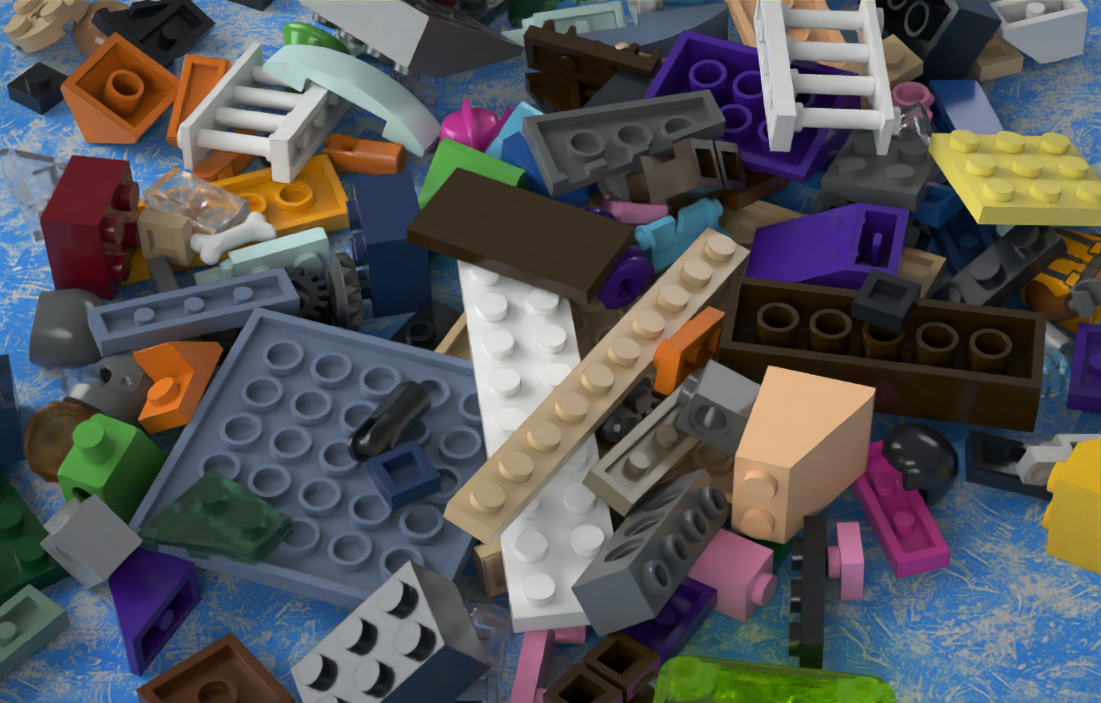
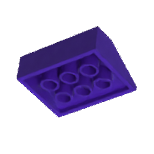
M683 30L643 98L648 99L710 89L726 120L724 136L713 139L712 142L737 143L743 167L806 183L843 147L853 130L802 127L801 132L793 133L790 152L770 151L757 48ZM793 60L792 65H790V69H797L798 74L859 76L858 73L810 61ZM797 93L795 102H801L803 108L861 110V97L855 95Z

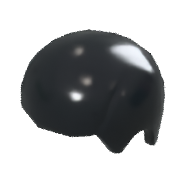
M917 423L899 425L890 430L883 439L881 453L893 468L902 473L903 489L905 491L923 489L926 491L924 498L926 506L931 507L939 504L951 490L959 476L958 453L949 440L932 427Z

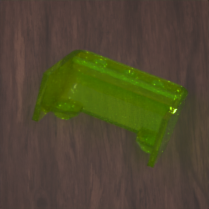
M680 655L669 659L660 668L653 703H897V695L894 687L887 680L871 674L703 655Z

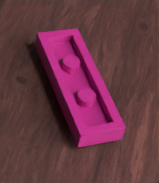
M883 440L871 442L866 471L850 486L896 578L899 579L948 567L950 550L918 489L905 491L902 485V473L893 468L881 453Z

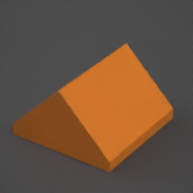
M114 32L62 83L60 90L86 143L135 144L174 104L180 79Z

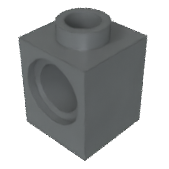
M710 359L699 378L690 373L685 380L675 401L683 406L675 427L733 457L739 447L761 385Z

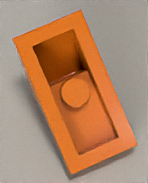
M173 341L133 353L134 360L155 382L147 393L148 399L138 418L140 424L149 434L191 422L223 351L218 342Z

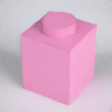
M720 528L688 572V577L717 589V605L714 610L746 624L759 605L765 607L770 602L776 590L777 576L773 575L774 550Z

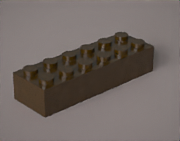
M732 275L718 353V363L762 385L768 366H775L876 388L873 411L875 413L1034 433L1042 391L1046 313L920 298L901 333L851 317L852 303L859 290Z

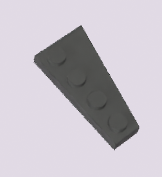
M710 89L524 117L522 133L551 198L642 166L640 156L666 157L674 154L673 144L684 139L713 140L724 136L726 120Z

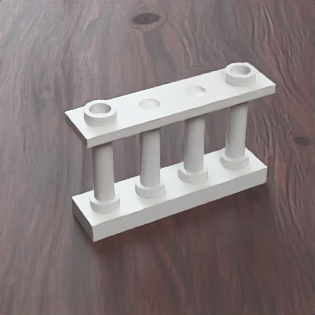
M757 0L754 27L770 151L790 152L793 133L801 132L802 127L873 130L877 155H887L891 136H898L900 131L901 110L899 106H893L881 38L884 26L883 8L876 7L875 0H861L858 11L789 9V5L782 4L781 0ZM788 28L855 30L858 34L859 43L794 41L793 36H786ZM793 60L862 63L864 76L798 74V70L790 69V65H792ZM797 93L868 96L870 110L803 108V104L795 102Z
M253 42L191 115L180 124L177 144L179 149L183 151L184 169L193 170L210 149L265 156L267 161L271 162L273 181L291 184L352 105V102L315 82H312L305 89L304 94L261 89L264 85L292 87L261 71L263 67L262 43ZM248 105L292 112H288L285 116L243 109ZM228 127L270 132L272 134L267 138L225 131Z

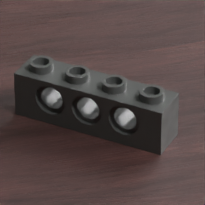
M705 468L659 484L632 510L571 587L598 637L655 618L730 516L726 497L722 489L713 483Z

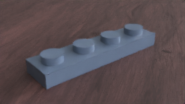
M284 267L90 308L87 309L88 326L101 356L105 357L245 326L255 307L287 315L300 314V297Z

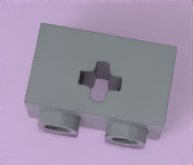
M94 494L82 503L76 497L65 503L43 525L50 534L39 545L87 590L105 581L143 540Z

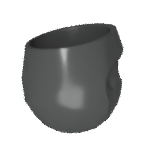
M72 288L42 291L38 299L32 326L29 362L45 369L59 367L75 370L89 368L101 361L104 357L101 356L88 326L87 309L106 304L95 294L83 289Z
M133 353L112 354L94 365V371L103 384L102 386L73 384L68 388L63 403L79 422L90 420L93 415L100 413L135 426L145 434L148 433L140 424L138 418L148 399L147 393L155 382L134 360Z

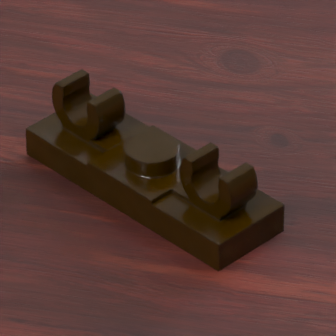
M551 19L546 21L542 28L530 25L523 35L528 68L597 88H602L620 69L655 79L662 67L661 50L655 49L651 57H644L639 54V44L637 43L630 44L626 51H623L598 40L577 36L576 26L571 25L566 34L556 32L555 21Z

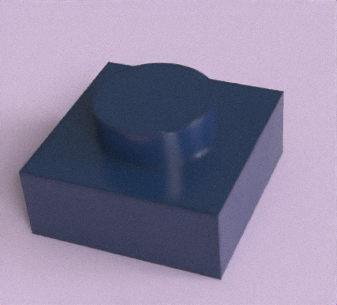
M416 440L367 460L368 475L392 511L441 491V476Z

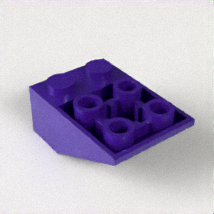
M855 203L756 228L745 277L860 290L872 268L900 277L905 255L909 209Z

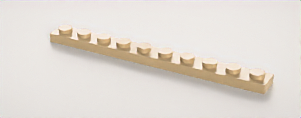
M708 226L450 499L443 517L491 547L653 368V358L661 341L672 337L687 320H692L706 309L731 282L732 275H737L745 267L751 251L737 244L730 237Z

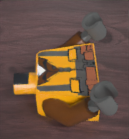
M1060 227L1054 229V231L1063 238L1068 250L1021 289L1020 299L1033 312L1046 313V320L1050 323L1058 324L1077 335L1079 323L1099 325L1101 322V234H1086Z

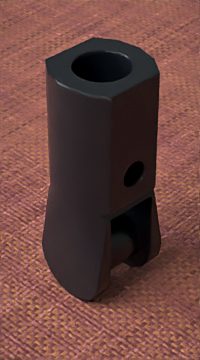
M414 380L399 383L374 410L371 417L366 419L350 435L347 443L350 457L358 463H364L368 459L395 449L402 438L408 434L431 407V399L424 388Z

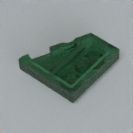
M212 468L137 534L143 540L140 544L141 547L146 551L157 552L158 544L186 548L188 556L192 558L210 560V556L220 555L228 558L230 561L256 565L294 533L289 516Z

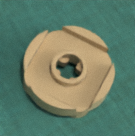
M17 0L13 5L16 14L6 25L4 32L18 51L20 47L25 53L41 50L66 34L62 26L71 17L76 23L84 17L89 8L90 0Z

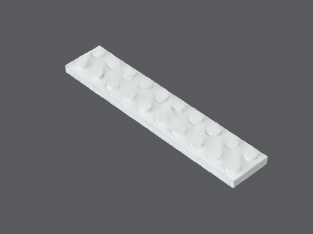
M457 259L488 460L581 360L569 298ZM595 433L589 437L499 537L514 633L591 625L571 587L614 534L608 504L582 484L588 471L600 460Z

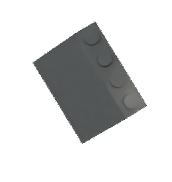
M299 0L298 2L314 12L312 20L332 29L341 28L338 34L340 37L361 46L366 43L368 45L366 53L386 62L394 60V70L417 80L421 73L436 78H443L521 55L524 49L523 46L459 9L438 0Z

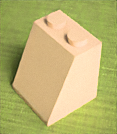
M769 365L735 455L731 532L754 539L785 544L804 527V516H816L857 480L866 471L868 465L876 388Z

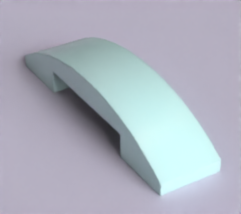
M294 44L283 46L263 64L261 71L300 92L305 90L312 82H315L387 121L382 137L393 143L403 144L406 150L421 158L440 140L441 126L429 110L400 83L362 60L324 47Z

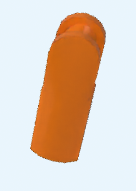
M234 128L231 133L258 136L255 132L248 129ZM214 149L192 170V176L195 180L199 181V185L238 176L257 155Z
M339 133L329 134L324 141L325 148L318 153V155L327 153L336 173L382 176L401 173L406 166V150L403 144L360 140Z

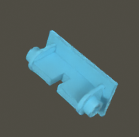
M703 197L698 199L697 203L679 210L678 220L668 215L646 226H638L635 229L636 240L634 242L636 246L641 248L645 258L652 262L655 267V274L670 268L708 226L730 238L731 235L718 224V218L723 215L721 203L716 198L709 200Z

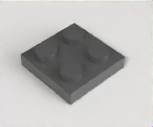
M851 134L822 177L821 194L838 200L903 208L916 212L941 169L929 153V146L923 142H897L890 140L887 155H877L874 134Z

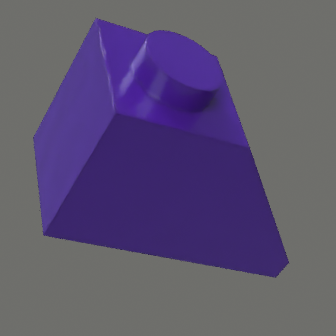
M137 547L110 575L108 584L130 671L132 674L141 677L201 601L194 563L173 555Z

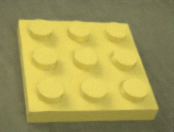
M954 130L951 134L932 133L928 147L929 153L978 224L1101 226V180L1068 137L1054 132H1047L1042 134V136H1021L1011 131H1000L996 135L975 134L967 130Z

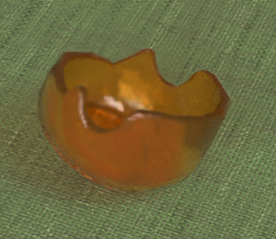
M52 401L35 411L25 423L21 443L31 471L46 482L59 483L57 477L59 467L75 444L72 438L74 429L81 422L90 420L94 414L78 402Z

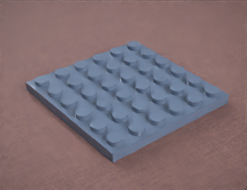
M255 307L197 406L191 422H188L128 525L143 540L138 547L176 556L194 563V566L352 610L360 606L409 560L454 582L457 586L478 539L445 519L443 515L450 499L487 461L473 361ZM414 380L428 393L431 399V407L408 434L402 438L397 447L416 440L441 476V491L392 511L369 477L367 462L358 463L354 461L348 452L347 443L350 435L366 419L371 417L374 410L399 383Z

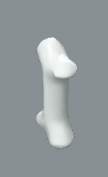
M252 212L247 216L243 224L216 235L193 234L190 237V248L200 254V259L203 262L214 265L219 262L220 256L224 252L248 242H266L276 239V228L266 223L264 215Z

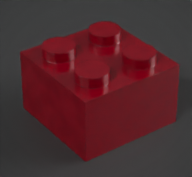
M79 155L71 156L40 218L55 290L78 288L89 291L102 300L113 301L121 282L128 280L131 272L132 258L136 250L141 249L136 222L139 217L138 203L140 190L138 183L133 182L129 161Z

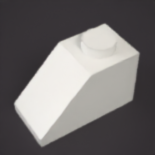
M1001 0L990 3L1002 20V23L997 28L1002 38L1038 63L1056 62L1083 54L1088 9L1080 0Z

